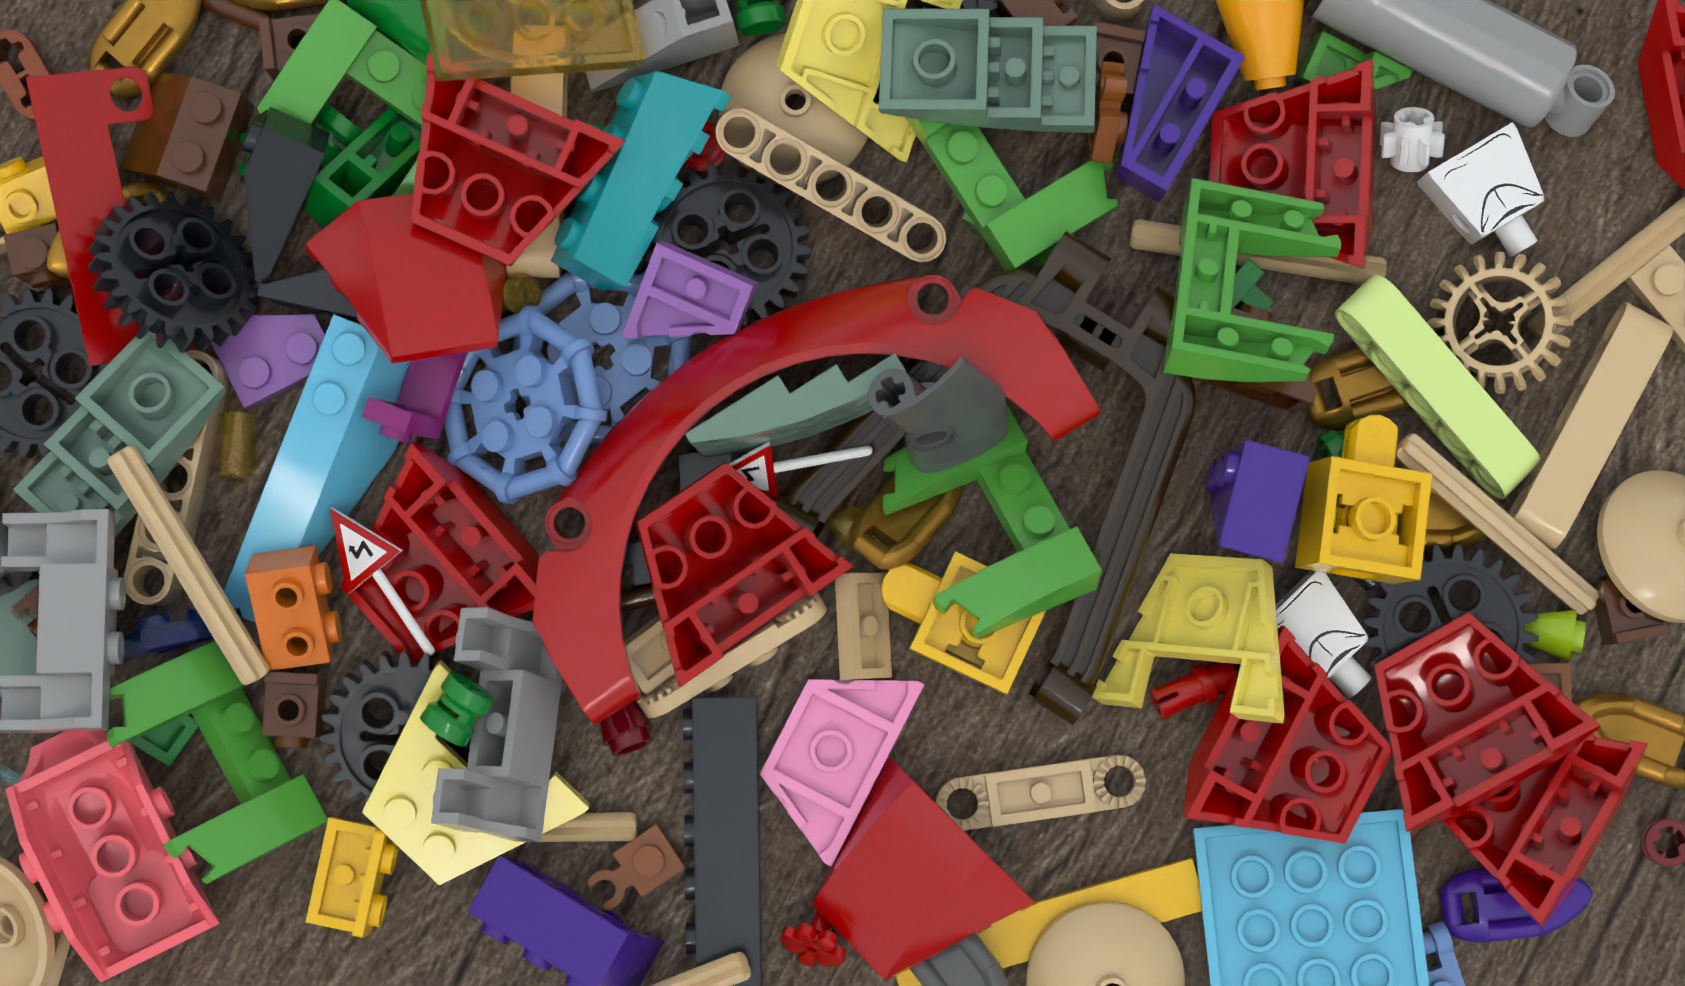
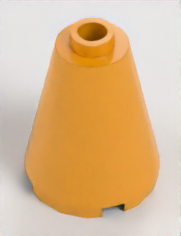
M1216 0L1232 49L1245 56L1239 67L1243 81L1254 80L1255 90L1286 86L1285 76L1296 74L1304 0Z

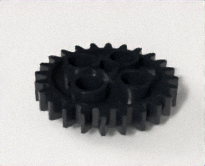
M731 162L727 175L719 176L715 165L710 163L707 178L703 180L693 169L688 170V187H681L674 202L671 201L661 211L663 215H654L652 220L658 223L659 229L648 249L654 250L656 243L663 240L702 258L706 256L705 259L758 282L740 329L746 327L748 315L752 314L757 321L767 317V306L776 312L784 310L785 304L780 294L791 298L797 297L799 288L791 279L805 280L808 269L796 261L808 260L812 254V248L798 243L808 239L811 230L810 227L795 226L803 217L804 209L803 207L787 209L786 206L792 196L790 189L775 195L773 193L775 181L768 178L762 185L757 183V170L753 168L748 171L745 178L738 177L736 164ZM739 204L747 207L753 217L747 222L737 223L727 217L725 210L731 205ZM686 226H697L703 230L706 238L699 244H687L680 239L678 232ZM766 226L769 229V232L766 234H757L748 238L757 228ZM724 239L728 245L737 243L735 254L729 255L726 249L717 251L719 240ZM755 250H766L773 255L776 263L770 268L760 269L751 264L748 255ZM653 252L644 256V267H648Z
M147 192L141 203L131 196L122 208L115 205L94 233L96 238L88 249V252L94 255V258L88 266V271L100 276L92 286L93 290L110 293V296L103 304L104 309L119 307L123 314L119 318L118 324L123 326L132 321L137 323L136 337L138 339H142L150 331L156 334L158 348H162L170 338L175 340L179 352L184 353L192 341L200 352H205L212 341L221 347L230 335L236 337L255 313L257 308L254 304L259 297L257 296L258 288L255 287L257 281H255L254 269L249 268L253 263V255L251 252H241L240 247L247 238L245 235L231 237L227 233L232 224L230 219L218 224L213 221L214 208L212 206L205 209L203 213L196 211L195 200L192 197H189L184 206H180L177 204L173 192H168L160 204L152 192Z
M27 288L24 290L23 304L20 303L15 295L6 293L3 294L5 310L2 311L0 309V366L7 364L12 373V381L9 387L0 392V451L11 453L19 443L20 457L32 458L38 446L44 458L50 452L44 443L81 405L77 401L75 404L70 405L52 386L35 382L37 379L36 373L3 351L4 344L9 343L27 362L44 366L42 373L57 385L67 389L75 397L109 363L89 366L74 296L68 295L60 304L59 292L47 289L42 301H40L37 291ZM40 323L45 330V341L40 348L31 351L26 343V334L33 325ZM81 356L87 366L86 374L80 382L72 384L66 373L67 366L73 358ZM48 397L53 405V415L48 422L40 425L35 419L34 407L41 398Z
M1438 544L1433 545L1432 560L1425 562L1423 559L1420 580L1399 584L1379 582L1381 587L1387 592L1385 598L1369 596L1368 602L1380 611L1379 615L1364 617V624L1378 629V634L1368 637L1369 639L1365 646L1380 647L1381 652L1370 663L1374 667L1378 662L1442 627V623L1427 593V589L1430 586H1435L1438 589L1452 620L1469 612L1486 628L1497 631L1500 634L1501 640L1526 663H1533L1534 658L1523 650L1522 647L1523 643L1539 641V636L1524 630V625L1537 620L1538 614L1530 611H1521L1520 608L1521 605L1532 597L1531 593L1528 591L1514 594L1511 589L1520 579L1519 575L1514 573L1501 579L1498 575L1502 569L1503 561L1498 558L1488 567L1483 566L1484 551L1480 548L1473 553L1470 560H1467L1463 557L1461 544H1455L1451 558H1444ZM1460 580L1472 581L1477 585L1479 591L1475 604L1465 609L1453 606L1448 597L1451 586ZM1414 601L1426 605L1430 612L1428 623L1418 630L1407 629L1399 621L1402 607Z
M404 648L399 662L394 663L387 650L382 651L379 656L378 669L367 659H364L359 664L362 679L349 672L345 674L342 682L349 693L335 689L331 693L329 699L340 709L325 710L321 719L334 725L335 728L323 731L319 738L321 742L335 744V748L325 754L323 761L324 763H340L341 767L332 777V781L340 782L349 779L352 782L346 794L348 799L363 792L367 795L364 803L365 806L382 772L372 766L369 760V753L383 750L391 754L401 735L398 732L402 725L407 723L435 667L432 666V655L430 656L429 653L425 652L420 662H413L410 649ZM448 657L443 662L450 668L452 659ZM465 670L460 674L468 677L470 672ZM377 697L387 700L393 707V717L387 720L373 717L368 711V700ZM362 731H368L370 733L390 736L363 739L360 734ZM442 738L468 763L471 739L466 746L461 747Z

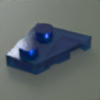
M196 608L187 610L188 619L175 622L170 621L169 614L152 616L137 621L138 630L124 636V659L122 664L137 656L155 652L161 654L211 641L214 638ZM234 608L239 618L243 622L240 608Z

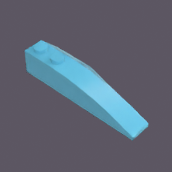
M334 314L224 590L238 616L255 622V617L245 577L252 554L316 545L319 557L335 535L330 508L333 507L348 516L393 455L399 442L379 434L382 424L366 419L362 415L368 397L397 403L410 361L391 364L362 325Z

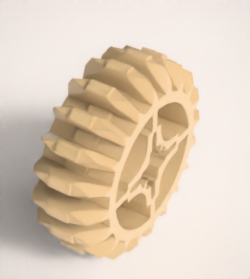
M1496 252L1494 257L1495 268L1487 269L1482 255L1475 256L1474 264L1478 273L1470 276L1464 266L1458 265L1455 267V272L1463 281L1458 287L1454 286L1450 281L1442 280L1440 283L1441 289L1451 295L1448 302L1439 298H1433L1430 306L1437 311L1445 312L1444 318H1432L1427 323L1435 331L1444 330L1445 335L1440 336V339L1450 348L1452 353L1470 373L1472 371L1477 373L1475 379L1483 389L1486 387L1488 377L1495 378V392L1497 394H1504L1506 390L1505 378L1513 377L1518 391H1524L1527 389V385L1522 375L1523 373L1531 370L1535 379L1542 382L1546 379V375L1538 364L1543 359L1552 366L1558 367L1560 365L1561 359L1550 351L1552 345L1561 348L1570 347L1571 340L1568 337L1556 334L1557 328L1574 326L1573 317L1557 316L1556 311L1571 305L1569 296H1560L1551 299L1550 294L1558 290L1561 286V281L1558 277H1554L1542 285L1539 280L1546 271V266L1542 263L1536 264L1529 274L1524 273L1527 258L1523 254L1517 255L1513 268H1506L1504 252ZM1500 281L1513 282L1526 287L1530 292L1522 298L1519 296L1510 302L1501 303L1494 300L1483 286ZM1470 296L1480 311V320L1478 325L1469 332V336L1459 342L1456 328L1457 317L1462 304ZM1485 302L1491 306L1494 312L1498 311L1502 316H1506L1509 313L1514 314L1515 321L1508 323L1513 327L1510 332L1516 339L1517 344H1513L1507 335L1503 336L1498 330L1490 334L1487 332L1486 325L1492 323L1488 319L1490 314L1483 305ZM1542 303L1545 312V328L1540 342L1531 351L1520 335V327L1523 320L1531 314V311ZM1499 343L1509 348L1518 359V362L1494 366L1481 363L1469 355L1479 348L1482 350L1490 344Z

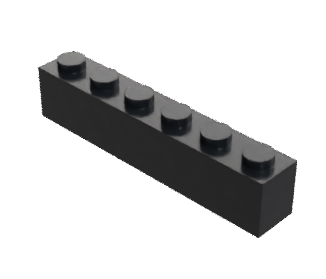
M758 697L692 698V709H683V740H693V762H684L683 765L684 794H694V815L684 816L685 847H694L695 868H685L686 901L695 900V922H686V954H696V967L729 954L742 952L747 957L748 965L751 968V977L733 986H762Z

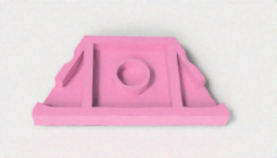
M808 679L760 775L825 864L832 866L925 684L919 681Z

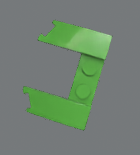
M329 0L260 102L257 111L261 116L272 107L313 125L344 78L347 77L422 128L423 119L421 116L422 106L425 101L427 66L376 31L377 26L339 0ZM417 160L393 196L414 193Z
M905 117L1004 271L1021 269L1054 248L1065 231L1074 235L1118 206L1117 199H1107L1104 170H1111L1113 162L1089 161L1025 200L978 127Z
M1192 178L1183 204L1179 245H1181L1173 317L1168 329L1163 373L1237 382H1292L1306 380L1311 369L1304 365L1314 351L1326 354L1334 341V334L1231 315L1237 253L1276 257L1338 256L1341 249V241L1338 235L1321 237L1312 222L1313 219L1322 216L1324 211L1322 203Z
M1007 403V436L997 445L968 462L937 473H926L918 470L911 464L907 454V447L884 459L883 472L895 471V493L883 495L882 510L885 515L892 514L977 480L1017 553L986 567L933 597L932 603L943 615L952 605L958 604L979 619L971 634L975 638H980L1095 591L1102 572L1100 565L1078 527L1069 528L1027 455L1026 447L1028 440Z
M216 641L194 649L110 688L109 700L122 698L124 727H113L107 731V740L112 749L190 714L193 715L240 803L239 806L171 839L163 845L167 853L174 858L181 855L189 846L209 862L212 867L202 878V881L206 884L308 834L328 821L304 774L291 780L269 737L262 735L263 726L243 691V688L247 685L240 682Z

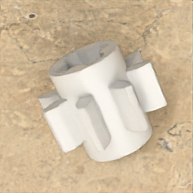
M1407 107L1398 110L1394 115V123H1381L1379 145L1382 146L1381 157L1390 158L1391 165L1400 171L1419 172L1426 169L1430 164V156L1436 158L1443 157L1445 134L1442 133L1443 123L1441 121L1434 122V115L1423 108Z

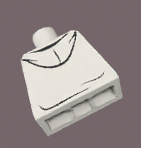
M1513 122L1432 169L1417 181L1422 191L1470 244H1474L1495 232L1511 258L1538 242L1522 215L1544 201V194L1519 132Z
M1310 570L1275 604L1277 629L1281 625L1286 626L1296 638L1295 642L1313 662L1318 663L1325 670L1327 678L1348 698H1351L1372 678L1352 657L1369 638L1326 573Z

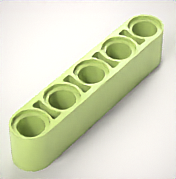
M1373 274L1335 311L1336 319L1342 328L1485 491L1495 498L1501 500L1506 498L1540 463V456L1532 444L1403 294L1386 278Z

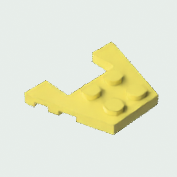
M797 0L775 68L900 161L907 162L916 137L915 132L905 117L880 113L879 102L873 100L880 83L883 9H905L908 0ZM963 0L921 1L945 9H960Z
M1170 553L1137 611L1142 614L1141 619L1129 640H1121L1112 656L1117 659L1105 682L1100 679L1098 680L1097 687L1091 698L1104 705L1142 708L1153 660L1156 656L1241 664L1230 713L1239 719L1283 724L1285 715L1272 566L1263 559Z
M441 660L432 670L362 811L368 819L438 885L526 843L515 842L485 833L462 832L431 823L433 795L436 790L438 768L467 769L468 764L420 719V715L428 703L438 700L442 694L441 684L448 673L452 671ZM556 770L549 777L542 834L584 814L589 809V802Z

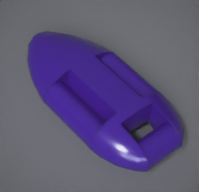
M1485 867L1474 868L1453 875L1440 888L1439 897L1442 920L1451 936L1463 941L1487 943L1542 936L1563 927L1588 906L1592 897V890L1584 880L1579 878L1569 896L1542 927ZM1461 893H1472L1475 922H1464Z

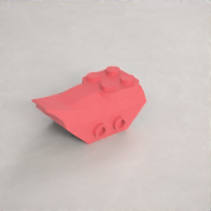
M104 730L65 731L30 748L29 761L21 779L17 784L5 789L19 842L24 850L23 853L19 854V861L28 880L32 884L39 882L48 899L47 902L43 903V910L52 929L56 933L64 931L69 943L100 983L220 924L192 868L199 864L196 852L187 846L181 855L174 858L167 853L163 846L171 839L177 837L168 819L175 815V811L163 787L153 788L131 741L111 749L107 740V732Z

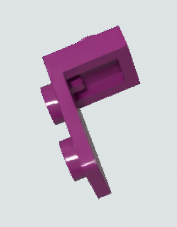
M468 352L410 361L397 403L368 397L362 417L382 424L379 434L401 442L410 443L412 435L438 440Z

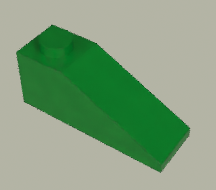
M390 107L315 175L304 212L323 227H326L358 200L392 196L417 160L422 128Z

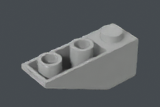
M651 0L577 44L591 92L594 93L625 83L634 76L672 68L739 46L740 44L726 0Z

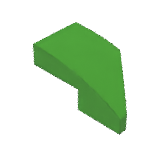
M1321 31L1315 33L1295 80L1305 85L1310 83L1311 79L1323 75L1326 78L1355 68L1356 64L1372 59L1374 64L1375 90L1410 78L1412 70L1376 51L1366 54L1327 32Z

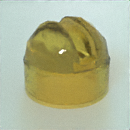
M846 507L827 520V525L831 532L851 553L855 551L851 548L849 540L850 529L861 511L857 507Z

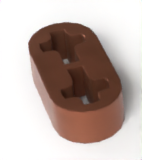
M3 30L0 32V84L14 108L23 117L35 123L32 105L28 106L31 100L26 77L50 75L53 73L37 46L27 36L16 30ZM9 45H14L19 50L24 49L18 54V58L25 68L20 73L7 61L2 62L8 57L5 49Z

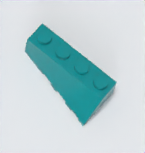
M659 71L637 75L628 79L617 95L616 104L619 108L612 124H609L603 130L624 140L625 144L577 194L576 198L578 200L571 216L564 220L555 235L554 243L557 245L551 262L602 291L626 288L659 229L658 223L652 220L656 212L663 211L671 201L674 202L683 185L677 176L680 168L693 152L700 155L710 137L702 131L713 109L723 113L732 96L723 90Z

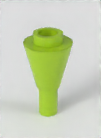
M1576 610L1537 613V620L1524 625V630L1539 636V641L1525 643L1529 646L1568 662L1571 652L1581 653L1586 622L1576 620ZM1489 629L1495 635H1500L1494 629Z

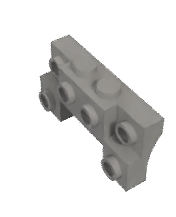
M79 509L48 513H3L2 524L7 526L9 530L8 555L1 556V567L9 572L40 571L36 673L39 675L0 676V688L2 689L0 733H58V731L108 730L110 678H115V664H122L124 659V636L122 632H116L117 610H124L126 603L124 578H118V570L114 568L115 514L109 509Z
M489 607L461 608L455 639L454 661L480 670L479 685L492 694L495 698V703L487 715L479 716L473 724L474 734L471 737L467 769L438 768L436 790L433 795L431 823L462 832L485 833L515 842H541L562 676L548 655L542 638L532 621L516 618Z

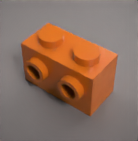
M316 545L252 554L245 577L263 657L269 665V671L329 663L335 643L342 641V627L338 611H330L326 594H331L332 592L330 569L327 562L319 563Z

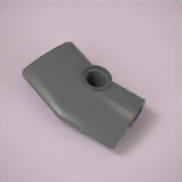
M961 356L937 382L919 383L903 370L893 368L877 375L868 391V402L872 410L904 431L907 454L911 464L918 470L926 473H937L968 462L997 445L1008 434L1006 400L1002 386L964 356Z

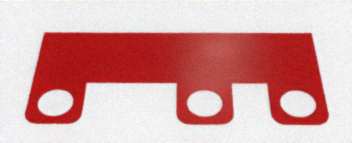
M138 67L26 77L88 363L89 366L110 363L137 336L138 324L132 321L120 326L118 321L123 311L119 307L104 309L103 304L110 296V293L93 290L92 286L100 275L88 271V266L94 258V255L89 253L88 249L96 238L94 233L103 219L107 218L115 205L122 208L125 204L108 124L143 121L153 115L154 106L148 79L145 72ZM127 78L139 86L142 92V102L136 110L127 112L120 110L114 105L110 97V89L116 80ZM192 341L186 350L196 349L197 347Z

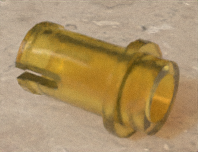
M516 273L510 276L508 280H505L502 311H512L517 314L526 305L538 306L542 297L539 283L525 273Z
M246 412L220 413V419L222 420L220 459L215 460V466L220 467L219 476L238 479L251 478L252 468L257 467V461L252 460L253 421H255V414Z

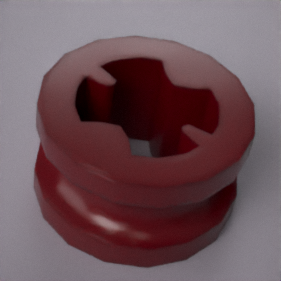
M1667 818L1655 819L1648 823L1643 829L1640 838L1641 850L1646 858L1655 864L1663 866H1677L1685 862V825L1680 821ZM1664 827H1668V834L1676 833L1679 838V842L1672 845L1673 855L1666 857V851H1656L1654 848V842L1661 839L1659 830Z

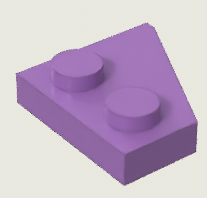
M661 240L655 245L622 336L628 339H638L641 336L655 335L682 337L699 333H707L709 335L735 334L741 328L758 282Z
M314 314L252 315L236 337L230 335L221 347L213 341L211 344L243 407L250 410L307 381L326 332L319 318Z

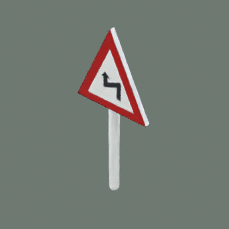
M769 441L734 460L729 465L765 495L778 498L775 473L869 456L872 454L873 449L871 446L865 445L773 462Z
M331 507L330 513L347 594H350L368 578L373 576L424 653H429L430 656L433 655L435 652L434 647L381 570L384 565L403 550Z

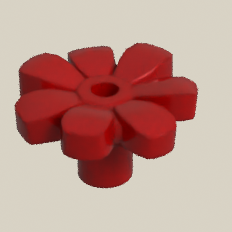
M820 912L814 913L810 925L800 923L798 929L785 926L780 936L782 945L791 953L800 954L798 962L809 967H814L816 960L824 967L843 964L847 953L846 949L836 945L838 937L830 931L832 925Z

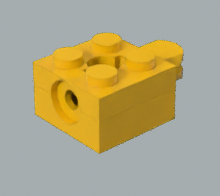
M1369 415L1348 423L1344 431L1342 457L1330 456L1308 463L1295 568L1390 584L1421 579L1432 474L1395 467L1398 428L1389 418L1381 415Z
M955 551L942 577L911 563H905L902 566L890 569L882 582V600L890 610L920 624L909 646V650L1002 694H1008L1046 611L980 638H975L971 634L979 619L958 604L952 605L943 615L935 608L932 602L934 595L988 566Z

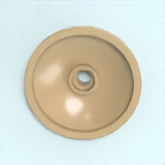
M786 33L761 40L747 49L732 65L723 82L721 90L732 96L724 111L731 107L740 106L750 109L849 167L861 153L868 137L775 68ZM792 94H799L804 97L806 102L801 109L792 110L786 105V99ZM744 117L730 119L724 128L727 142L735 146H742L748 143L754 133L752 122ZM788 143L776 146L770 155L771 166L780 172H788L794 169L799 160L797 148ZM737 159V161L748 171L752 168ZM827 170L817 178L816 184L830 180L839 175L840 172ZM757 171V177L766 181L769 178Z
M1664 470L1645 471L1623 481L1606 498L1601 508L1597 525L1600 555L1611 580L1633 605L1660 620L1685 623V476Z
M1 857L0 986H46L54 963L55 932L43 910L45 900L35 884L28 880L25 873Z
M1097 901L1082 904L1064 912L1044 929L1031 950L1026 968L1025 983L1026 986H1106L1110 983H1115L1119 986H1185L1183 960L1175 941L1156 918L1133 905L1116 901Z

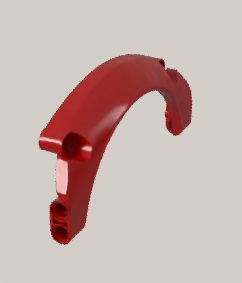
M939 275L866 285L816 298L754 322L738 330L735 334H730L688 360L647 393L605 435L576 472V480L570 486L564 488L545 518L547 534L556 549H550L539 556L533 624L542 638L548 655L590 721L597 725L642 697L631 670L623 631L621 610L622 573L627 543L637 511L652 479L668 454L687 431L704 415L733 393L756 380L795 364L812 360L855 354L893 355L895 353L899 357L923 360L950 369L961 356H964L998 382L1004 390L1005 398L1009 399L1030 416L1056 442L1094 419L1101 412L1058 339L1046 327L1038 313L978 288L970 290L961 299L955 287L948 279ZM935 285L944 291L946 306L941 313L929 315L919 308L917 295L922 287ZM566 507L575 508L584 516L585 528L579 536H567L559 529L558 516Z

